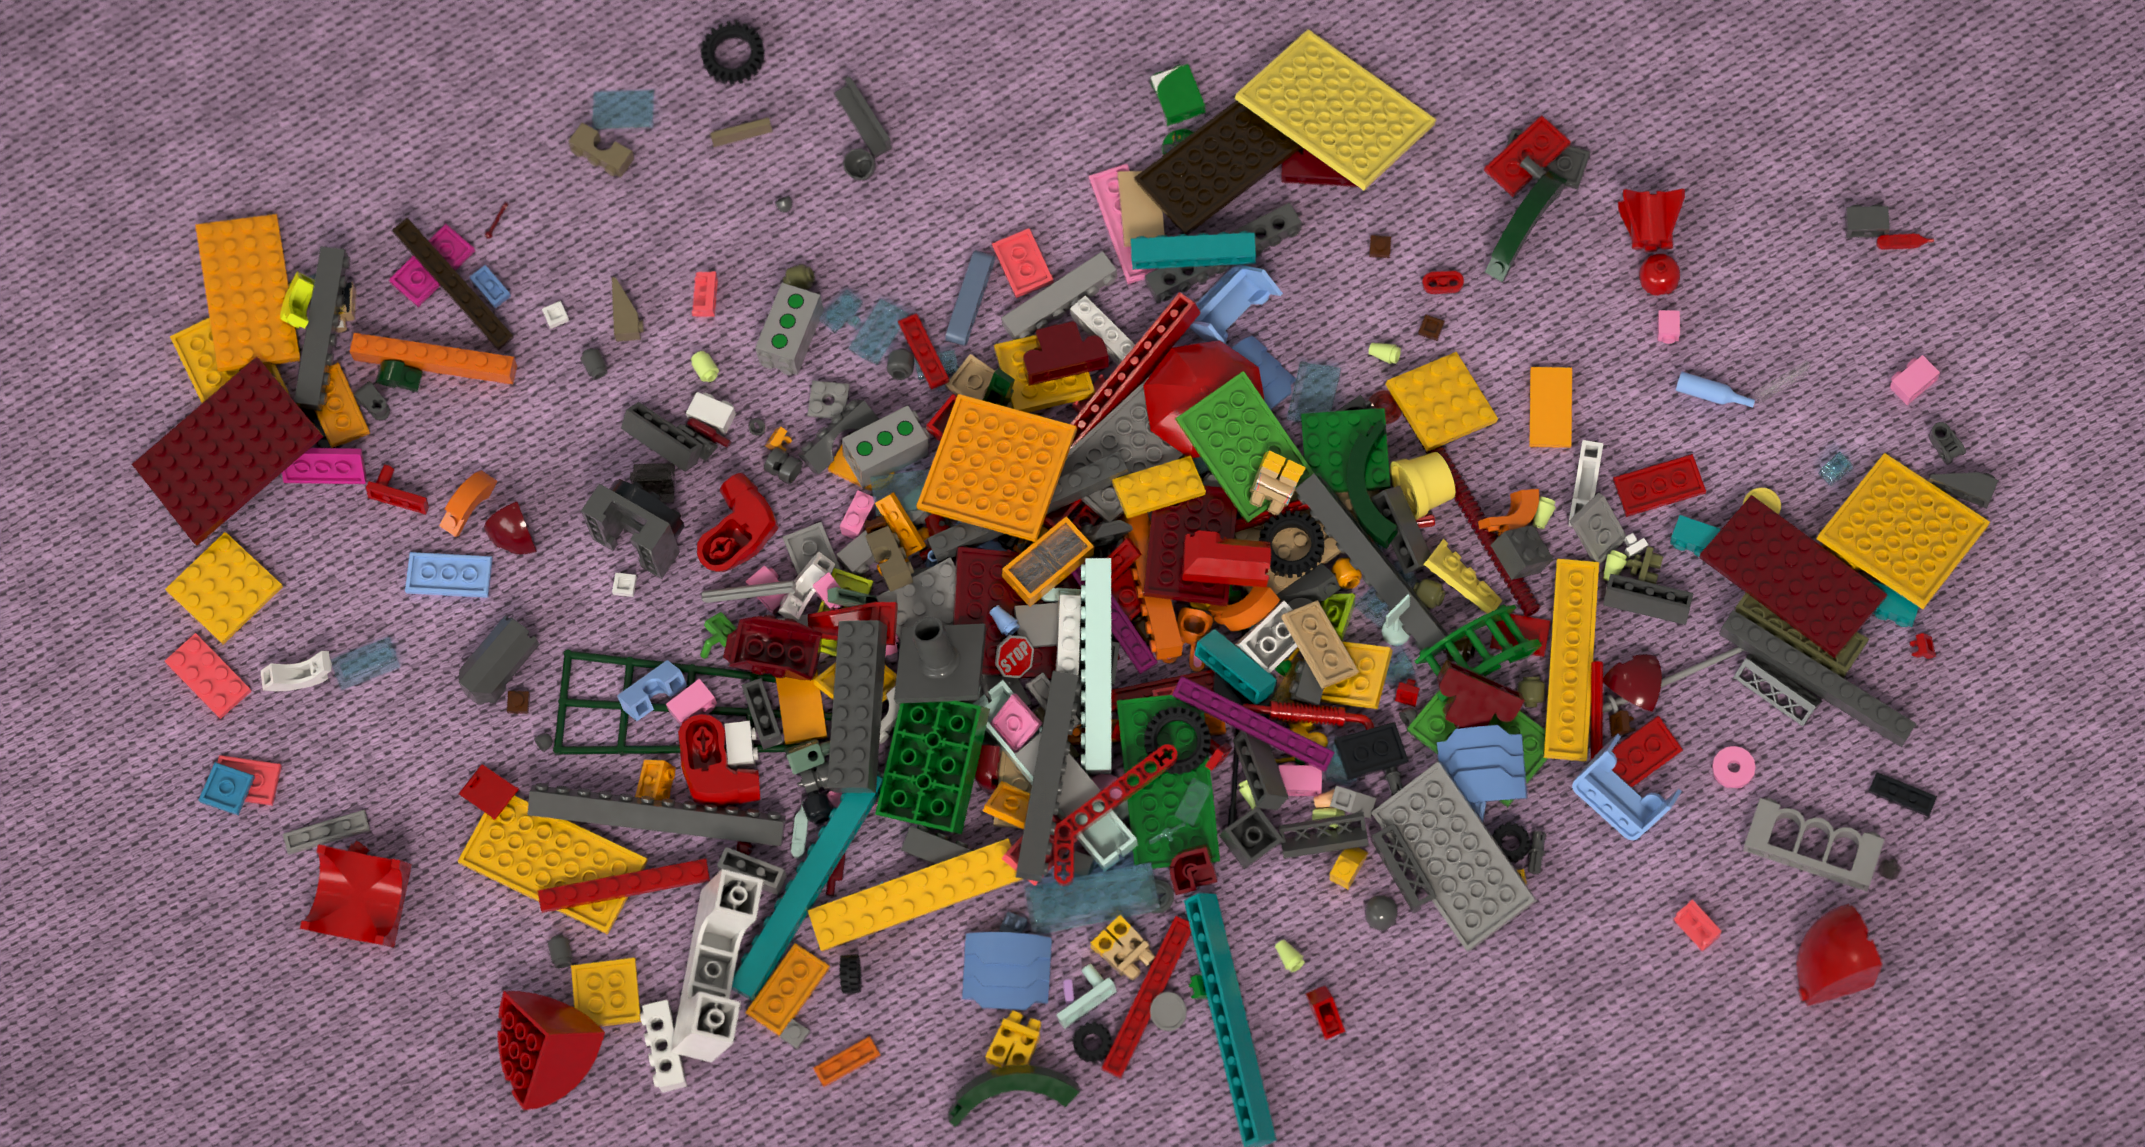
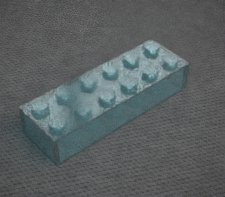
M1151 862L1075 877L1069 886H1061L1057 882H1051L1025 888L1031 928L1035 935L1113 920L1119 915L1128 917L1161 910L1154 869Z

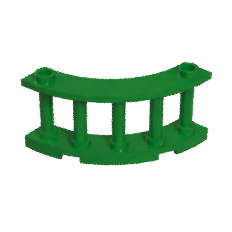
M1503 604L1496 610L1457 629L1431 648H1424L1420 651V656L1414 661L1416 664L1428 663L1435 675L1438 676L1441 667L1434 657L1447 648L1457 665L1477 674H1483L1486 677L1502 667L1500 664L1507 660L1511 664L1528 658L1542 644L1538 639L1530 641L1525 639L1509 615L1517 607L1515 605L1506 606ZM1503 620L1518 642V645L1513 646L1509 644L1495 622ZM1487 625L1503 649L1502 652L1495 656L1490 655L1474 632L1475 630ZM1466 635L1483 659L1482 663L1475 668L1468 666L1454 645V642ZM1442 693L1437 695L1441 702H1446L1449 697L1444 696Z

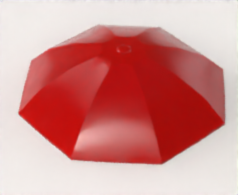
M1220 340L1171 348L1143 385L1151 432L1185 456H1191L1192 458L1200 457L1175 418L1242 371L1245 372L1264 400L1259 367Z

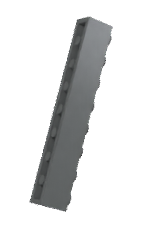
M320 247L308 317L309 322L305 334L294 401L301 409L322 411L323 405H326L327 402L325 390L326 385L330 384L329 366L333 365L334 354L332 349L337 343L335 331L336 327H339L341 319L338 313L339 308L343 307L344 303L342 290L347 285L346 268L350 267V256H348L345 249Z

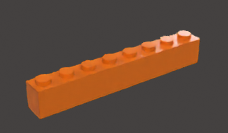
M354 333L349 351L354 361L381 364V362L389 360L405 363L404 366L420 371L512 385L517 370L516 361L512 356Z
M1123 513L1118 520H1122L1133 527V530L1123 537V541L1126 538H1130L1142 553L1132 564L1131 574L1133 581L1137 580L1136 594L1137 598L1142 600V604H1140L1142 617L1146 616L1147 618L1145 630L1146 634H1150L1152 639L1149 641L1151 653L1155 652L1157 660L1182 656L1183 645L1171 599L1143 596L1151 523L1148 513L1128 519L1125 513Z

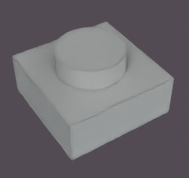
M791 1019L779 1037L798 1050L810 1031Z

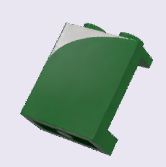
M1188 64L1177 65L1171 70L1160 71L1150 77L1152 89L1154 88L1163 110L1167 127L1206 113L1205 103Z

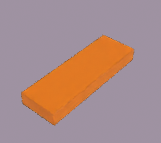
M868 1036L818 1064L813 1069L823 1087H826L881 1055L871 1037Z

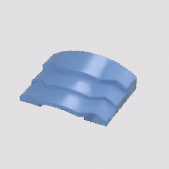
M1251 335L1232 347L1233 350L1259 367L1264 400L1270 410L1291 395V384L1296 381V378L1285 370L1281 363L1267 352V348L1254 336Z
M1499 725L1455 729L1447 741L1437 742L1439 762L1442 763L1469 803L1528 798L1522 734L1510 735Z
M1012 932L967 933L965 939L962 999L975 1000L982 1009L1026 1011L1034 1003L1048 1004L1052 938Z

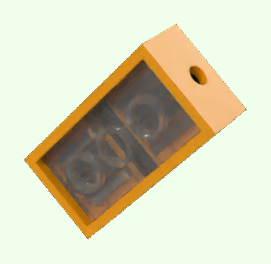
M1065 517L1002 568V577L1026 604L1031 607L1081 566L1086 558L1092 557L1094 555V546Z

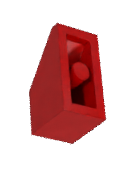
M1325 985L1305 994L1325 1040L1345 1032L1333 996Z

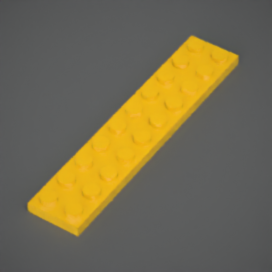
M1557 559L1544 758L1587 761L1591 704V663L1594 655L1599 562Z
M1010 839L996 842L807 910L820 950L825 951L1023 880L1016 878V870L1002 860L1004 854L1012 847Z

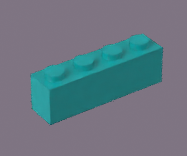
M1216 629L1197 642L1194 655L1213 671L1217 672L1219 676L1253 704L1258 705L1273 693L1277 681L1273 675L1265 671Z

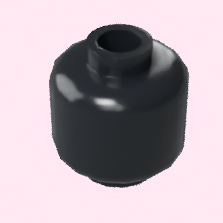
M818 791L811 792L802 803L808 821L814 822V824H822L829 820L833 808L826 794L819 793Z

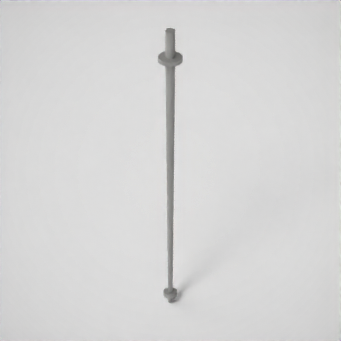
M1736 647L1662 679L1661 688L1745 650ZM1611 694L1607 695V703L1603 704V713L1611 710L1612 714L1619 712V706L1629 701L1622 697L1614 699Z

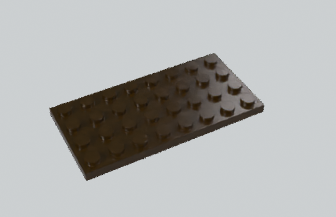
M1236 100L1135 176L1134 180L1183 234L1188 235L1303 147Z

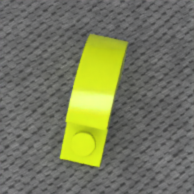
M298 271L296 272L282 304L281 320L294 327L305 329L309 322L307 308L313 294L314 279Z

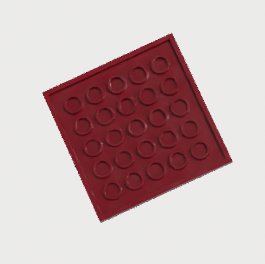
M958 547L956 554L953 625H986L982 674L1002 676L995 665L997 646L1007 636L1001 634L989 613L994 607L999 605L1015 618L1014 607L1027 605L1002 577V568L1021 553ZM1072 574L1068 575L1054 587L1055 589H1081ZM1039 599L1033 605L1048 604L1050 602H1044L1042 599ZM1058 646L1034 648L1032 667L1021 678L1034 679L1043 672L1051 681L1053 671H1056Z

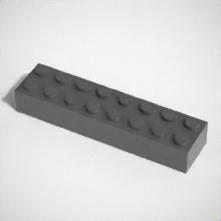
M879 620L839 621L827 788L835 793H876L887 626Z

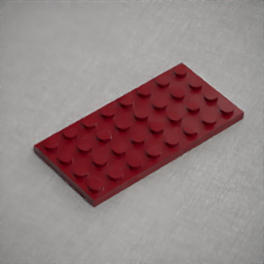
M1753 495L1747 499L1699 556L1701 560L1763 604L1767 609L1833 658L1838 656L1887 598L1885 592Z

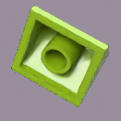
M1353 593L1333 594L1321 602V607L1342 642L1355 607V595Z

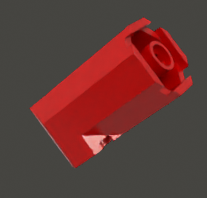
M1199 530L1192 537H1190V534L1185 535L1183 548L1182 580L1266 588L1269 575H1266V573L1270 569L1271 560L1270 542L1228 539L1226 537L1221 539L1219 533Z

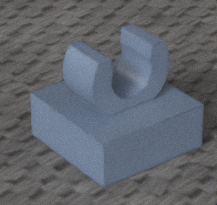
M1007 911L999 932L1023 933L1028 920Z

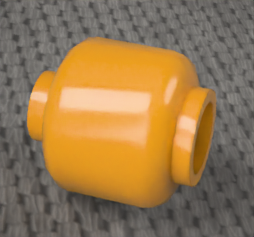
M1350 558L1338 559L1331 569L1340 588L1343 589L1355 588L1359 585L1362 578V572L1359 569L1353 568L1349 562Z

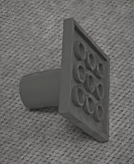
M924 617L918 620L913 627H902L894 695L896 704L979 700L986 625H943L935 617Z

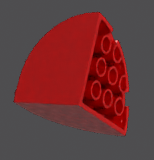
M1845 904L1825 913L1809 928L1801 942L1797 956V976L1800 984L1798 992L1801 1001H1805L1807 1006L1874 987L1882 967V962L1874 941H1868L1867 939L1869 934L1866 924L1853 905Z
M503 991L498 1018H502L501 1031L497 1033L498 1049L505 1079L510 1081L513 1087L511 1092L518 1104L524 1110L537 1109L550 1105L571 1092L593 1066L604 1039L605 1031L578 1009L556 999L530 992Z

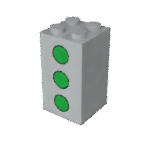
M781 283L755 347L759 363L767 369H780L786 375L799 374L824 312L820 294Z
M908 405L842 438L843 456L862 488L928 456V447H930L928 442L930 438L929 433L925 427L921 428L918 423L920 420L917 413L911 411Z

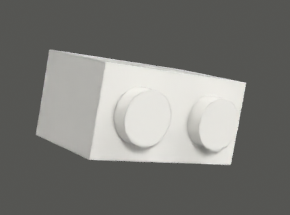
M696 392L686 415L688 419L695 418L712 427L716 432L726 435L736 413L731 403L724 400L722 402L715 400L708 393L701 394Z
M750 721L724 724L729 768L737 770V768L756 767L755 760H759L758 748H754L753 740H757L756 728L751 726Z

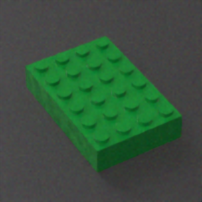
M959 701L900 703L875 815L962 834L990 709Z

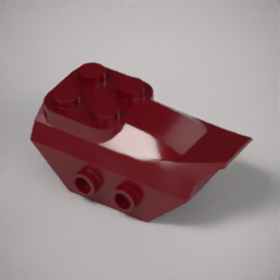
M764 615V617L754 616L739 619L737 629L728 634L723 658L729 662V667L751 670L758 675L769 673L777 678L787 677L812 681L816 674L820 657L822 633L790 618L780 620L771 615Z

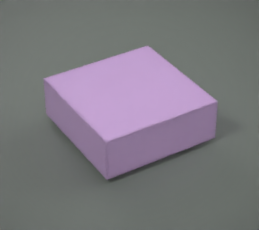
M1072 979L1064 980L1063 982L1067 1006L1075 1002Z

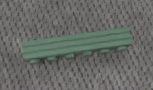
M839 587L827 590L828 603L852 607L878 602L877 596Z

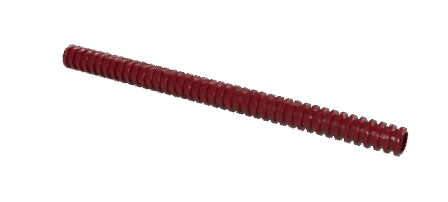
M1440 446L1428 452L1425 451L1426 454L1438 452L1446 461L1455 484V502L1458 503L1459 508H1462L1461 512L1465 514L1464 517L1468 519L1467 522L1472 524V530H1475L1474 533L1478 535V540H1481V545L1485 546L1484 550L1488 551L1487 555L1491 557L1490 560L1495 562L1494 566L1498 567L1497 571L1501 573V578H1504L1507 588L1511 589L1510 593L1514 595L1513 598L1518 600L1517 604L1521 605L1520 609L1524 611V616H1531L1538 612L1541 606L1537 604V599L1533 598L1534 594L1530 593L1531 589L1527 587L1528 584L1523 582L1524 578L1511 580L1492 549L1491 544L1498 538V535L1494 532H1488V529H1479L1478 521L1487 517H1484L1485 514L1481 512L1482 509L1478 506V502L1474 501L1475 497L1471 496L1472 492L1468 490L1469 487L1464 485L1465 481L1462 479L1461 474H1458V469H1455L1456 466L1452 463V459L1448 458L1449 454L1445 453L1446 449Z

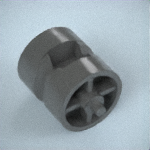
M825 760V763L816 766V769L810 768L800 772L802 779H800L801 782H798L797 785L798 787H805L807 795L811 792L819 791L821 786L824 789H828V761Z

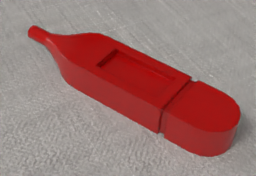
M1919 234L1880 235L1877 238L1876 245L1882 250L1919 248L1925 243L1934 242V238L1927 239Z

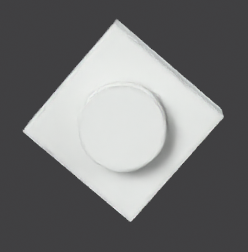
M561 301L542 308L550 329L569 322Z
M615 572L612 589L613 595L634 597L637 576Z

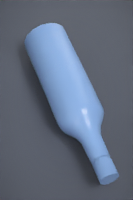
M1681 372L1676 387L1678 392L1721 405L1734 402L1753 408L1755 399L1736 394L1726 384L1686 372Z

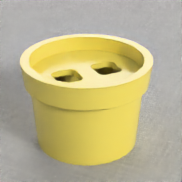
M1438 452L1409 460L1404 458L1391 463L1390 477L1392 486H1401L1415 520L1427 515L1429 510L1455 497V484L1451 471L1444 458Z

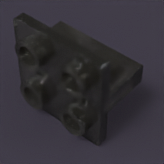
M673 463L633 465V472H630L631 484L637 482L643 486V490L646 492L658 494L661 497L660 501L664 504L674 503L675 465Z

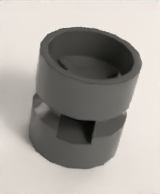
M776 447L766 459L764 470L773 476L778 475L781 481L790 485L799 475L803 462L794 456L788 457L786 451Z

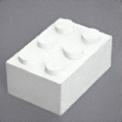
M1285 601L1279 602L1272 612L1255 624L1235 646L1265 671L1271 673L1297 647L1281 618L1284 613L1293 609Z

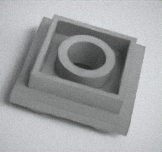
M812 380L807 415L809 417L832 419L835 415L842 414L846 410L850 385ZM828 397L834 399L831 405H825L823 401Z

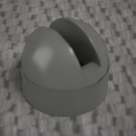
M785 196L775 202L778 210L783 213L789 212L793 204L790 196Z
M759 417L751 419L748 425L751 434L756 436L763 434L766 429L764 421ZM757 422V423H758V426H759V429H756V430H755V425H754V423Z
M1412 707L1404 708L1399 712L1400 719L1405 725L1409 726L1417 717V711Z
M543 733L534 738L535 743L542 752H545L552 746V737L549 734Z

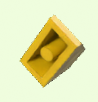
M1359 847L1344 849L1330 872V881L1349 890L1369 852Z

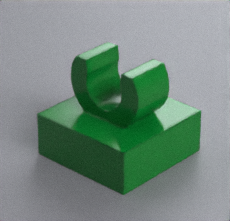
M1202 975L1191 977V983L1188 985L1194 991V995L1191 998L1208 999Z

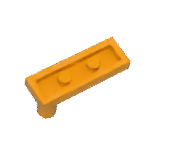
M894 492L875 503L892 533L896 532L900 546L903 547L907 557L926 546L924 541L929 538L928 529L922 527L917 530Z

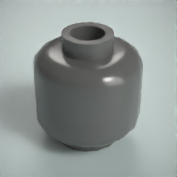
M906 349L894 350L888 357L887 372L896 380H904L912 375L915 358Z

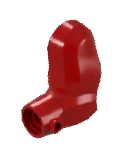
M744 473L732 475L719 489L732 513L726 516L718 525L704 533L697 542L699 561L710 571H729L750 560L763 549L779 528L776 516L765 497L758 492V487Z
M704 714L691 716L684 721L678 731L681 767L693 801L701 805L715 804L717 806L759 801V769L737 768L736 771L728 767L727 755L724 749L725 729L722 723L711 715Z

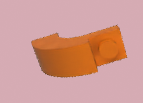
M482 470L471 475L449 500L445 507L447 512L439 526L453 536H459L473 510L483 500L490 497L498 481Z
M1539 489L1520 490L1511 493V505L1508 513L1505 516L1488 517L1478 521L1479 529H1488V532L1498 531V536H1500L1504 531L1527 526L1535 516L1538 508Z
M1253 587L1250 593L1241 601L1227 605V607L1211 605L1208 611L1214 617L1215 622L1221 625L1225 624L1230 631H1239L1263 620L1277 606L1280 599L1270 587Z

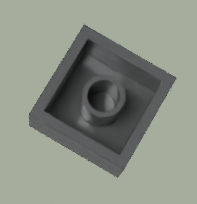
M1533 525L1504 531L1491 544L1492 549L1511 580L1539 574L1554 560Z
M1257 806L1227 827L1219 835L1244 870L1283 841L1282 837Z

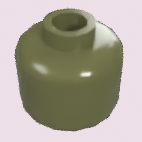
M805 264L788 268L785 273L786 277H783L785 284L804 290L810 289L813 282H815V276L811 267H807Z
M1425 578L1420 583L1417 582L1413 588V591L1427 608L1433 609L1436 606H1440L1444 600L1446 591L1443 590L1441 583Z
M1523 677V680L1518 682L1517 691L1523 695L1525 700L1524 707L1534 708L1537 707V703L1544 702L1545 683L1540 681V677Z

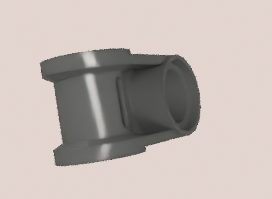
M370 381L353 393L361 406L366 408L376 420L383 421L389 417L390 408L386 400Z
M1938 422L1933 426L1929 434V440L1944 463L1948 465L1955 457L1966 454L1964 445L1946 423ZM1940 431L1945 437H1938L1935 432Z

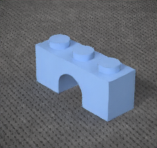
M666 660L618 694L617 697L623 710L638 721L654 710L650 702L654 695L664 693L672 697L685 688L687 684L681 670Z

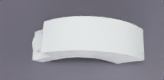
M818 552L794 580L796 591L784 595L780 602L781 606L778 613L784 618L798 621L810 598L815 593L812 585L828 572L831 574L835 563Z
M320 651L309 660L301 663L269 664L261 670L263 691H290L311 687L328 679L327 674L331 672L332 667L329 651Z

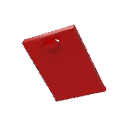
M1509 614L1525 639H1529V641L1538 639L1542 644L1532 655L1544 657L1551 621ZM1504 621L1495 622L1508 643L1513 646L1518 645V642ZM1492 634L1490 648L1503 650Z
M481 764L459 792V795L492 817L493 820H496L518 792L519 788Z

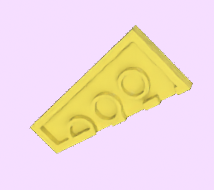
M1443 538L1424 565L1431 572L1442 578L1448 585L1460 592L1465 598L1477 605L1482 611L1490 613L1496 610L1502 599L1484 581H1479L1476 578V572L1471 567L1467 568L1460 561L1462 557L1456 551L1454 553L1450 551L1447 547L1448 543Z

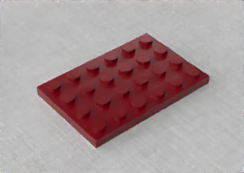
M1204 485L1205 495L1152 511L1143 596L1227 607L1230 584L1182 580L1185 535L1190 534V537L1195 536L1196 531L1200 530L1217 532L1220 534L1221 539L1224 537L1234 539L1237 509L1223 488Z

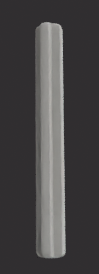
M790 580L707 590L702 592L701 599L703 602L710 603L794 593L796 591V583Z

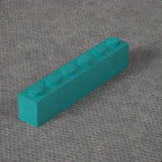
M1241 231L1237 234L1221 232L1217 235L1200 233L1196 236L1179 234L1175 237L1159 235L1155 238L1138 236L1131 239L1132 270L1256 264L1255 233Z

